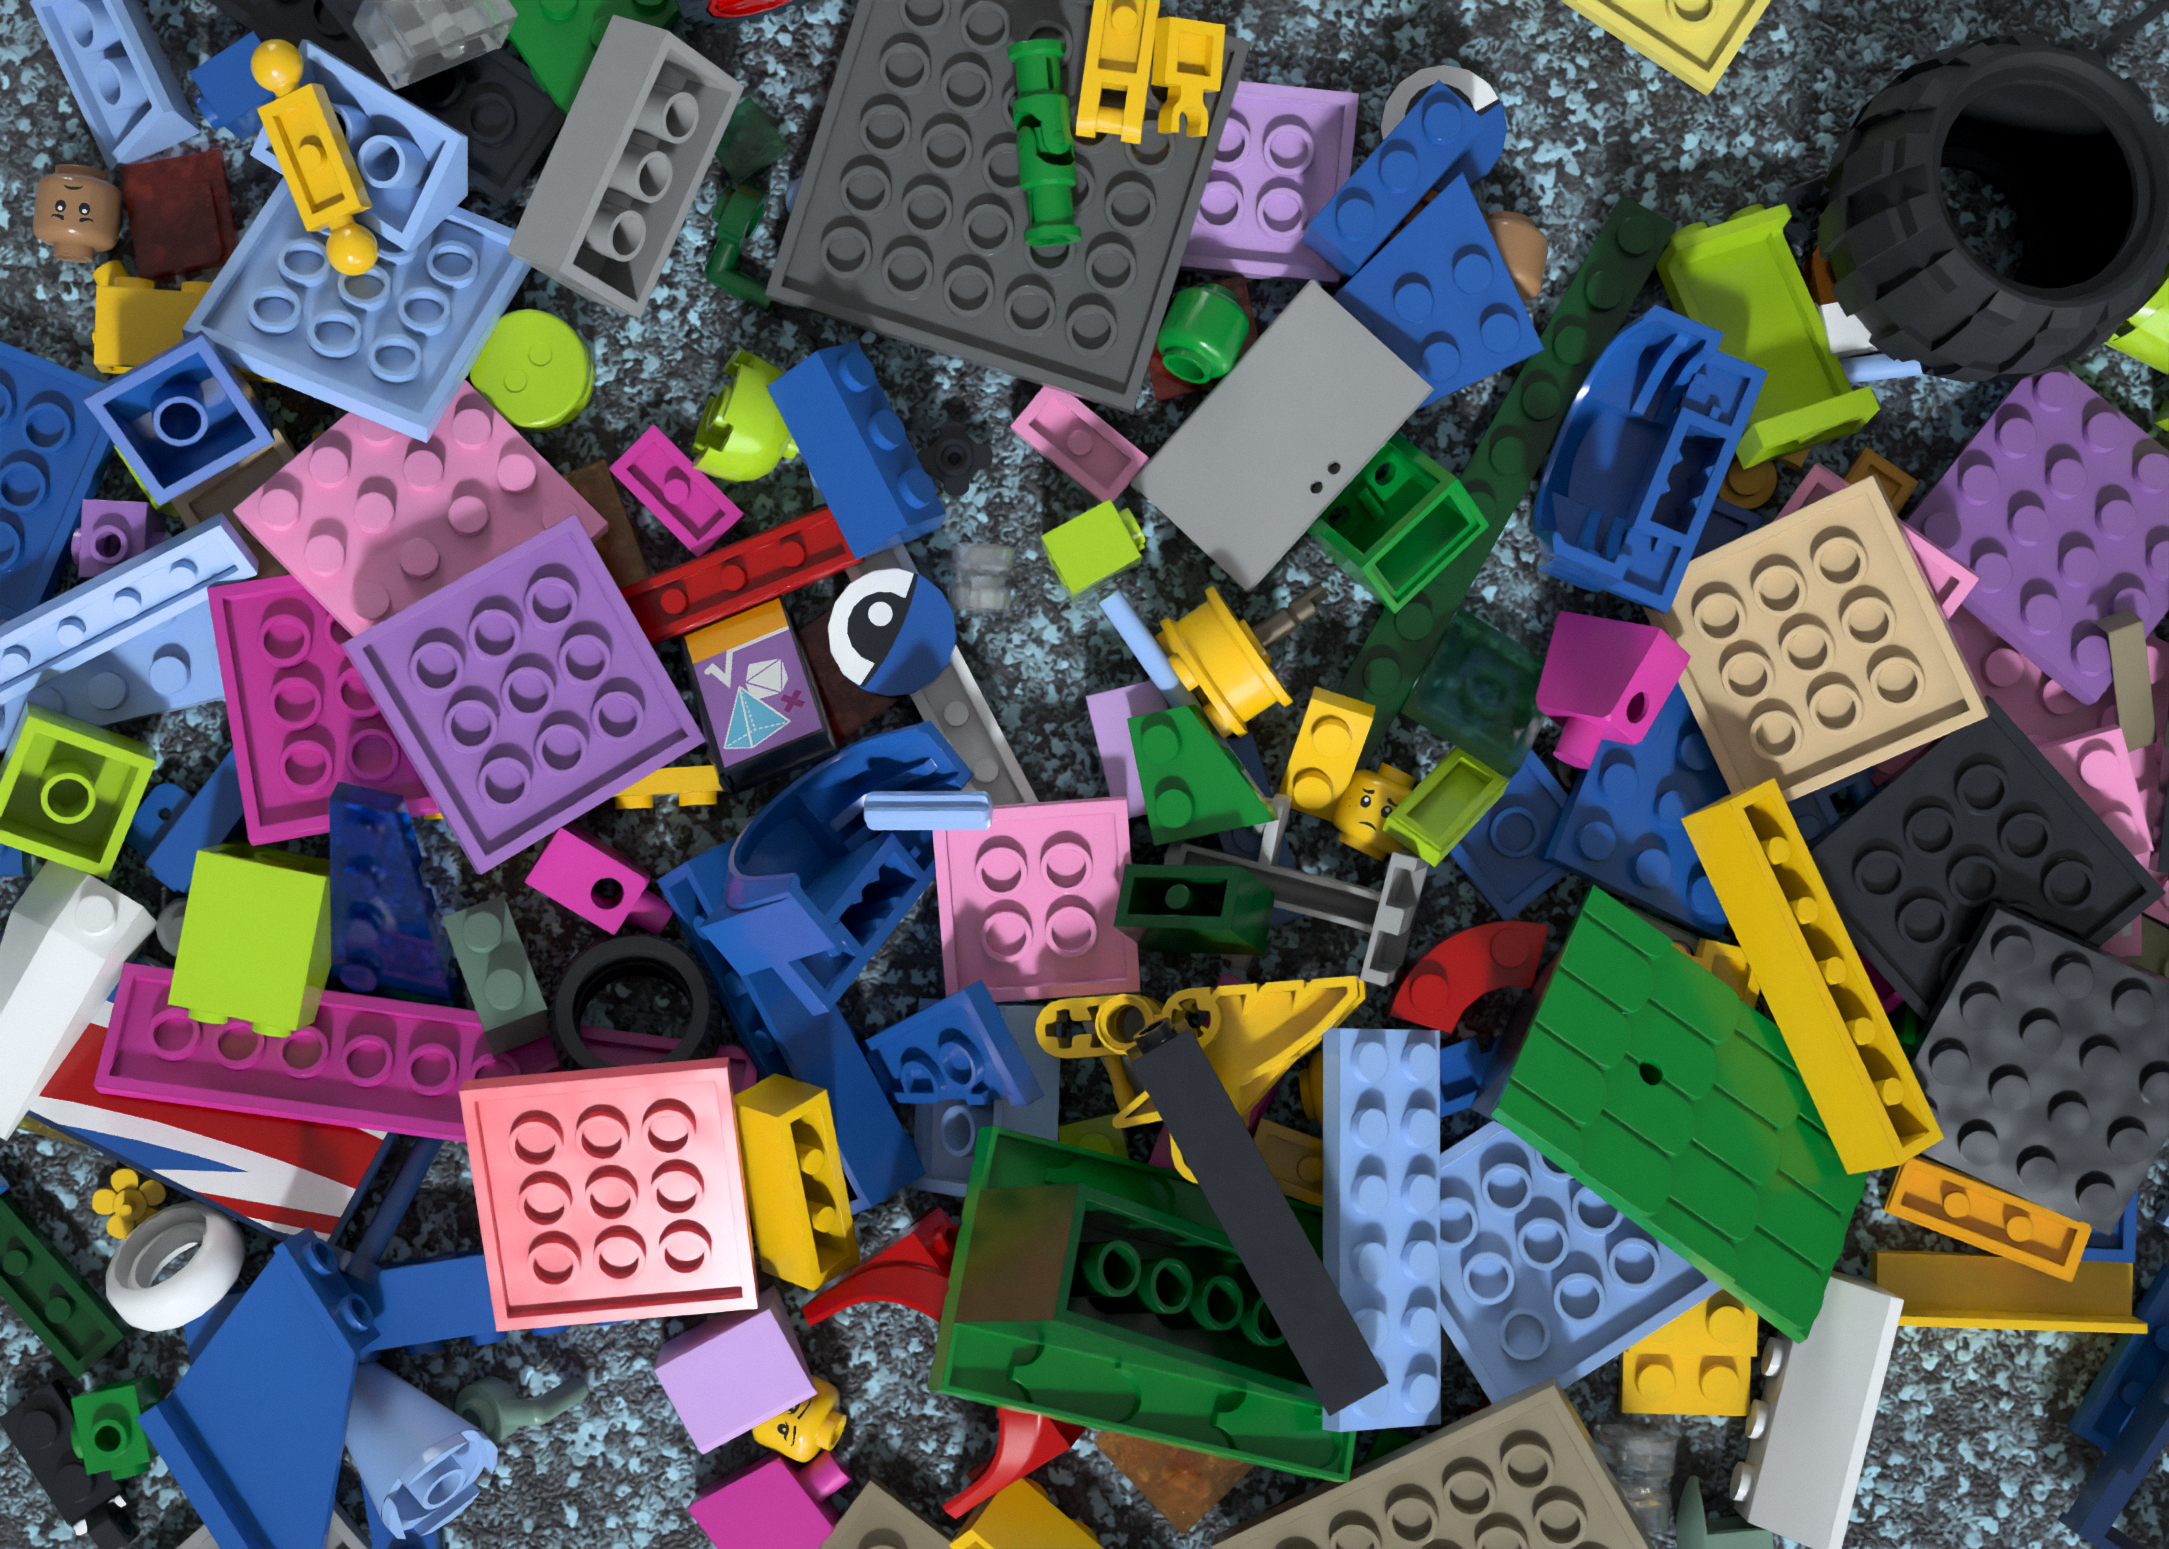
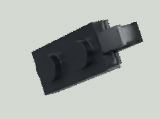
M57 1379L0 1417V1424L67 1525L71 1524L72 1529L78 1536L88 1532L100 1549H122L140 1535L123 1509L124 1506L131 1502L124 1488L129 1485V1482L126 1478L112 1480L110 1470L90 1475L86 1474L84 1460L76 1456L71 1442V1425L75 1420L71 1402L72 1397L63 1383Z

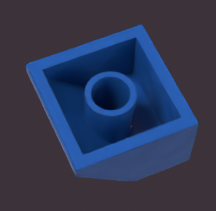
M202 330L83 395L85 404L159 506L275 442L268 411L238 367L229 362L217 344Z

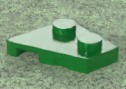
M1195 704L1127 719L1154 846L1279 820L1276 808L1270 801L1262 799L1242 773L1245 768L1229 748L1222 746L1214 735V728Z

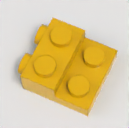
M1721 1289L1619 1354L1618 1409L1622 1413L1750 1416L1751 1356L1757 1357L1758 1314L1725 1289Z

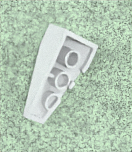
M47 860L11 910L0 944V1137L6 1141L120 981L124 963L132 964L156 930L157 922L142 905L88 873L51 860Z

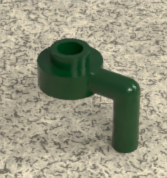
M744 181L736 190L728 186L715 205L711 220L719 224L716 233L718 240L705 266L704 275L709 283L768 313L775 301L768 299L765 295L768 285L734 267L741 250L749 243L760 225L770 198L768 192L748 181Z

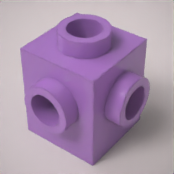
M82 499L81 528L75 529L71 544L73 562L76 566H79L78 577L92 579L172 538L171 534L166 532L167 514L156 511L153 505L148 502Z

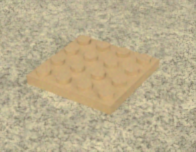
M1877 473L1691 560L1669 613L1663 615L1642 606L1651 626L1660 627L1691 656L1678 683L1731 794L1775 778L1787 803L1984 719L1991 713Z

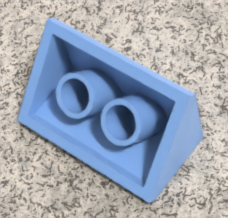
M139 0L30 1L110 172L123 170L201 133Z
M302 39L298 50L304 61V74L299 85L300 87L310 83L324 85L373 205L372 208L354 215L353 218L404 250L414 251L468 195V136L313 42ZM262 126L250 155L284 175L266 130Z

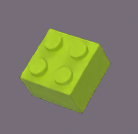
M27 701L0 765V843L108 880L156 764L153 746Z

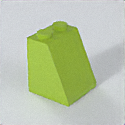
M239 840L197 850L168 1004L188 1008L187 1017L199 1022L226 1024L228 1017L252 1022L251 1030L253 1032L272 1037H290L292 1030L297 1031L313 1023L356 886L360 866L263 845L252 846L249 842Z

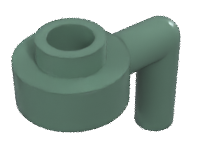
M486 1376L459 1392L455 1402V1413L486 1433L495 1445L515 1433L519 1426H541L584 1400L588 1395V1388L583 1379L573 1376L534 1400L518 1399L513 1389L505 1381L494 1376Z

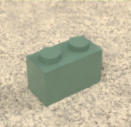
M504 895L442 917L492 1055L495 1056L549 1036L547 1025L548 1010Z

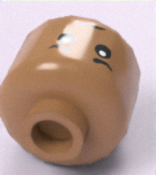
M74 164L56 165L55 173L43 176L38 181L32 227L33 234L45 244L54 246L53 256L55 258L70 262L91 263L94 259V252L111 250L118 242L123 199L122 192L118 187L108 182V173L103 170Z

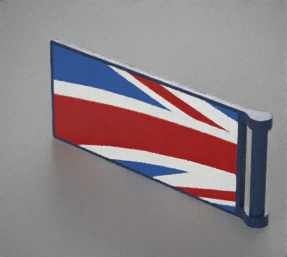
M5 928L0 935V944L5 932ZM141 952L132 962V964L173 969ZM118 982L25 1116L281 1242L310 1226L317 1238L324 1240L334 1251L339 1271L373 1286L382 1269L377 1266V1263L445 1140L417 1137L355 1252L346 1251L337 1245L399 1133L99 1093L93 1085L119 985Z

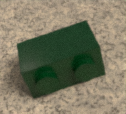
M1125 864L1113 926L1149 952L1264 956L1275 893L1242 866Z

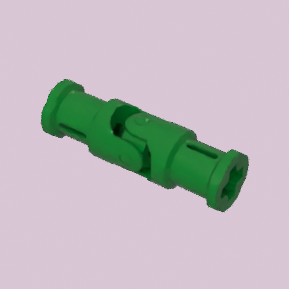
M1056 39L1020 41L1007 47L1008 59L1015 63L1018 99L1012 102L1014 128L1017 131L1016 151L1020 190L1027 192L1030 229L1024 232V241L1028 246L1035 247L1075 243L1082 239V231L1079 226L1074 224L1071 188L1077 185L1074 143L1070 132V99L1062 93L1059 59L1065 56V45L1061 40ZM1055 159V165L1045 162Z

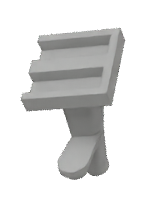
M1276 793L1274 798L1262 796L1264 801H1270L1276 808L1279 820L1253 825V834L1263 836L1258 860L1183 841H1175L1169 844L1163 865L1242 866L1275 893L1273 907L1347 925L1370 933L1371 937L1360 980L1385 987L1401 976L1429 867L1428 862L1408 848L1407 850L1401 849L1392 852L1382 891L1279 866L1277 864L1291 806V797ZM1221 954V959L1231 961L1232 968L1242 971L1248 969L1253 955Z

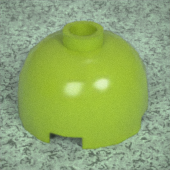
M740 348L733 353L723 368L725 373L733 376L729 385L724 384L716 398L710 395L706 403L691 452L698 454L691 464L692 468L713 477L732 482L756 480L772 472L782 457L793 460L799 451L767 389L769 384L785 373L766 359Z

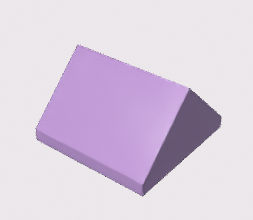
M774 1285L759 1293L758 1309L724 1311L662 1344L654 1367L656 1376L696 1448L702 1454L818 1394L779 1290Z

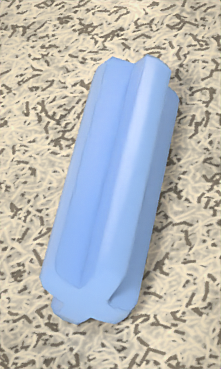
M872 791L866 795L864 802V820L871 830H985L991 826L993 818L992 799L986 791Z

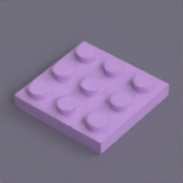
M1240 81L1179 271L1307 284L1314 278L1320 282L1321 286L1337 287L1340 275L1301 240L1309 223L1350 178L1359 93Z

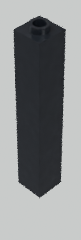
M1169 1017L1140 1030L1133 1037L1137 1045L1126 1050L1129 1061L1329 1417L1389 1383L1186 1019L1183 1018L1172 1024Z

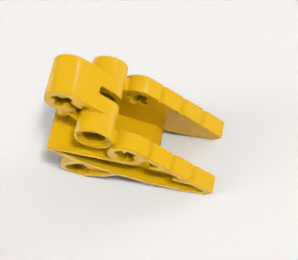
M1358 976L1312 979L1308 983H1306V980L1266 982L1263 986H1260L1258 983L1218 986L1216 990L1213 987L1188 988L1176 992L1167 1000L1165 1005L1152 997L1130 994L1061 999L1051 1002L1042 1009L1036 1020L1035 1033L1040 1046L1045 1052L1054 1057L1065 1059L1103 1057L1114 1089L1113 1094L1120 1111L1112 1119V1125L1116 1129L1163 1121L1146 1090L1135 1098L1131 1084L1129 1085L1120 1055H1127L1126 1050L1137 1045L1136 1042L1130 1040L1125 1034L1124 1019L1127 1013L1135 1007L1139 1008L1144 1016L1146 1027L1169 1017L1172 1024L1183 1018L1188 1022L1190 1011L1192 1013H1199L1198 1009L1209 1011L1211 1016L1209 1028L1206 1026H1200V1029L1190 1028L1248 1130L1250 1111L1298 1059L1323 1041V1033L1330 1028H1340L1367 999L1366 981L1360 980ZM1070 1011V1017L1073 1021L1095 1022L1097 1034L1073 1036L1072 1047H1070L1068 1038L1057 1037L1056 1027L1057 1024L1067 1022V1012ZM1170 1134L1171 1155L1175 1168L1182 1177L1193 1183H1198Z

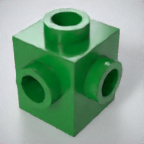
M155 1373L92 1386L71 1398L75 1417L71 1425V1442L76 1456L84 1460L87 1475L110 1470L112 1480H118L151 1470L150 1461L159 1456V1453L136 1418L161 1402Z

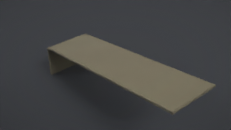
M2127 609L2096 620L2093 623L2108 633L2119 726L2122 728L2129 753L2156 743L2157 733L2144 622Z

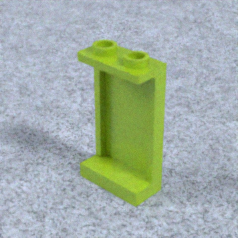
M1762 204L1751 205L1734 213L1728 218L1727 222L1707 227L1705 222L1690 224L1678 230L1670 237L1671 242L1655 265L1675 313L1723 332L1724 335L1717 349L1718 351L1768 371L1735 450L1743 470L1857 433L1880 410L1871 387L1867 386L1853 391L1837 354H1831L1823 322L1783 234V227L1792 217L1787 204L1778 205L1766 210Z

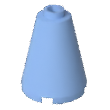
M372 1361L358 1364L345 1437L348 1451L384 1526L397 1539H406L404 1530L412 1528L420 1536L432 1533L453 1520L481 1492L474 1482L484 1467L492 1475L497 1465L498 1449L486 1433L380 1363Z

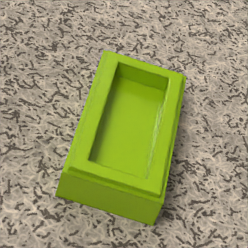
M1457 744L1388 815L1382 831L1433 867H1436L1499 800L1510 780Z

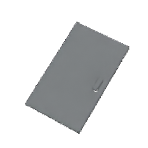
M1312 278L1130 481V486L1134 490L1140 491L1242 588L1250 593L1434 389L1325 292L1317 279Z

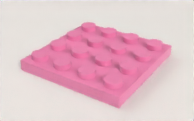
M466 380L462 383L427 443L348 412L233 509L236 519L353 637L573 514L577 515L593 544L608 532V522Z

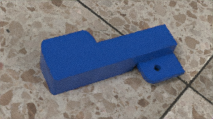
M232 748L196 797L178 784L163 783L152 790L134 814L124 841L148 859L145 864L151 868L149 873L174 892H189L197 850L231 842L242 828L247 827L234 749ZM164 808H168L171 812V816L167 820L161 815Z

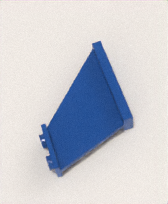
M310 1226L273 1248L274 1256L168 1398L136 1418L220 1549H326L360 1350L381 1336V1334L373 1324V1313L367 1302L360 1295L353 1293L338 1270V1261L334 1251L324 1240L317 1238Z

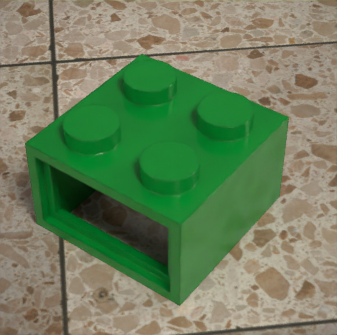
M1395 432L1307 529V532L1329 560L1396 614L1490 525L1456 476ZM1389 462V469L1386 475L1379 480H1375V473L1379 466ZM1338 506H1343L1340 518L1333 523H1328V517L1332 510Z

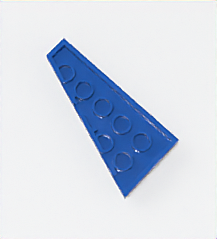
M1463 172L1332 297L1434 389L1415 411L1544 351L1543 345Z

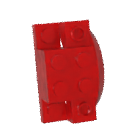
M931 1207L913 1218L885 1245L834 1278L804 1305L802 1310L807 1323L812 1326L849 1306L868 1301H886L905 1305L926 1314L940 1323L946 1293L949 1291L948 1281L959 1227L950 1221L941 1207L935 1211ZM997 1407L999 1440L996 1453L970 1468L966 1475L971 1480V1483L963 1491L944 1503L942 1508L950 1516L957 1519L974 1506L1070 1449L1087 1427Z

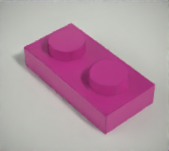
M653 424L609 470L698 558L710 553L746 515L703 472L692 468V462Z

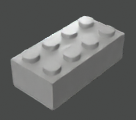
M613 15L506 252L590 301L641 318L745 86L670 31Z

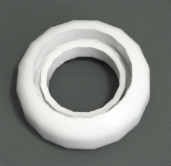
M198 1200L172 1204L149 1216L138 1225L114 1252L106 1271V1296L121 1317L132 1327L151 1332L179 1328L202 1316L224 1297L236 1281L245 1259L244 1233L230 1216ZM201 1244V1247L187 1265L171 1278L150 1287L152 1281L166 1264L181 1252Z

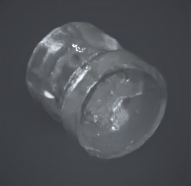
M952 543L950 563L956 569L955 583L948 588V603L951 609L988 613L1010 612L1011 592L1006 587V573L1013 568L1014 548L987 543ZM977 573L985 574V576H977Z

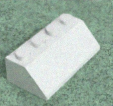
M1832 1271L1824 1292L1822 1308L1813 1322L1808 1339L1797 1344L1780 1330H1778L1777 1338L1770 1337L1768 1339L1761 1361V1372L1767 1376L1761 1400H1753L1750 1405V1416L1746 1418L1745 1433L1747 1437L1751 1438L1745 1463L1739 1461L1736 1464L1730 1482V1498L1735 1500L1733 1508L1748 1523L1812 1549H1842L1904 1303L1902 1298L1870 1280Z

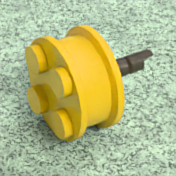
M1320 582L1289 602L1288 608L1282 607L1252 629L1245 619L1239 621L1214 585L1205 590L1207 601L1177 622L1168 616L1160 621L1163 631L1157 634L1155 638L1169 657L1167 660L1189 692L1191 690L1194 691L1203 704L1202 708L1223 739L1232 733H1235L1239 738L1248 733L1246 722L1278 701L1284 707L1293 702L1288 691L1269 664L1273 660L1267 649L1296 630L1298 624H1305L1319 614L1314 606L1329 597Z

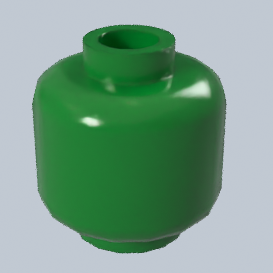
M1207 283L1203 287L1184 288L1173 297L1156 340L1157 349L1163 356V364L1172 374L1191 383L1201 384L1207 383L1210 379L1223 377L1233 368L1249 333V319L1242 307L1237 304L1238 299L1232 291L1218 284Z

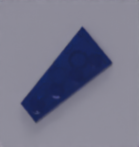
M338 781L329 798L331 985L403 1001L458 1008L463 996L459 978H452L448 962L451 952L446 935H439L433 917L437 905L431 887H425L421 878L419 868L423 859L404 796Z

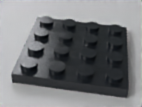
M1988 695L1984 697L1991 712L1988 717L1933 740L1807 846L1852 943L1924 1022L1929 1017L1992 901L2096 947H2100L2166 893L1993 698Z
M1992 901L1906 1057L1944 1136V1139L1921 1153L2072 1220L2088 1223L2091 1228L2110 1236L2169 1135V978Z

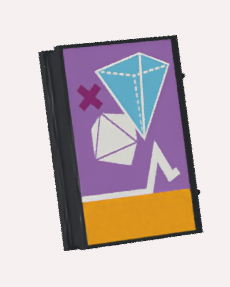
M782 595L677 638V648L683 664L682 675L689 684L708 746L707 757L714 766L718 782L723 790L731 795H735L839 753L793 614H789Z

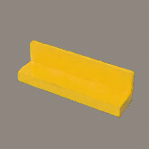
M1871 1250L1870 1281L1904 1300L1898 1326L2148 1333V1323L2132 1316L2133 1263L2080 1261L2074 1279L2070 1283L1994 1253Z

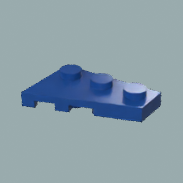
M982 979L858 1043L873 1074L882 1082L889 1103L937 1104L944 1099H966L967 1105H986L992 1100H1009L1010 1106H1028L1045 1096Z

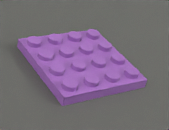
M2061 366L2051 372L2017 380L1904 520L1905 523L1982 576L1961 605L2086 707L2097 702L2113 681L2108 633L2093 622L2128 609L2143 620L2146 639L2169 610V451L2065 366Z
M576 514L567 517L340 644L477 874L482 875L706 741Z

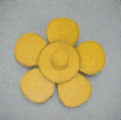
M128 1166L115 1170L111 1176L112 1187H100L92 1197V1207L96 1213L101 1215L114 1213L107 1221L106 1229L111 1236L117 1239H125L135 1229L136 1225H140L149 1216L161 1211L162 1209L155 1205L161 1204L168 1194L165 1184L153 1178L146 1179L139 1187L141 1180L139 1172Z

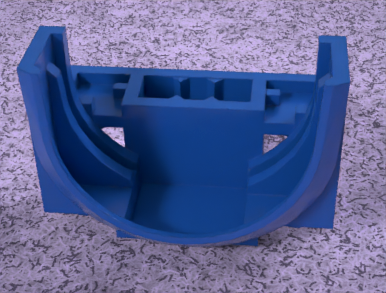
M1658 305L1653 306L1624 326L1610 340L1587 374L1564 418L1547 459L1538 487L1532 519L1533 532L1541 552L1536 570L1594 594L1605 590L1663 615L1669 613L1768 371L1718 351L1717 349L1724 335L1723 332ZM1683 396V398H1682V400H1681V403H1680V405H1679L1678 410H1677L1676 412H1674V410L1676 409V407H1677V405H1678V403H1679L1681 397Z
M931 720L876 734L840 749L839 753L819 761L783 787L744 827L730 852L725 883L721 889L723 891V900L699 928L740 976L772 967L813 1016L829 1012L936 876L932 830H883L876 839L865 842L879 831L868 828L864 820L866 795L872 791H958L964 788L974 774Z

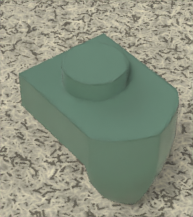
M1692 1475L1689 1477L1680 1499L1676 1517L1677 1549H1774L1773 1533L1748 1523L1742 1516L1705 1519L1697 1476Z

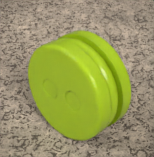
M525 309L513 311L500 317L496 328L470 370L472 387L514 429L527 433H547L568 425L585 409L594 389L595 366L587 344L564 320L548 312Z

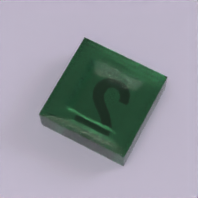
M749 96L735 107L714 156L739 187L744 181L750 183L788 154L790 149Z

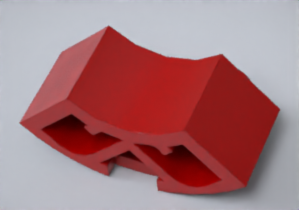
M1490 921L1461 928L1443 937L1423 950L1407 966L1391 991L1383 1013L1452 1033L1463 1010L1482 994L1506 986L1532 988L1549 926L1522 921Z

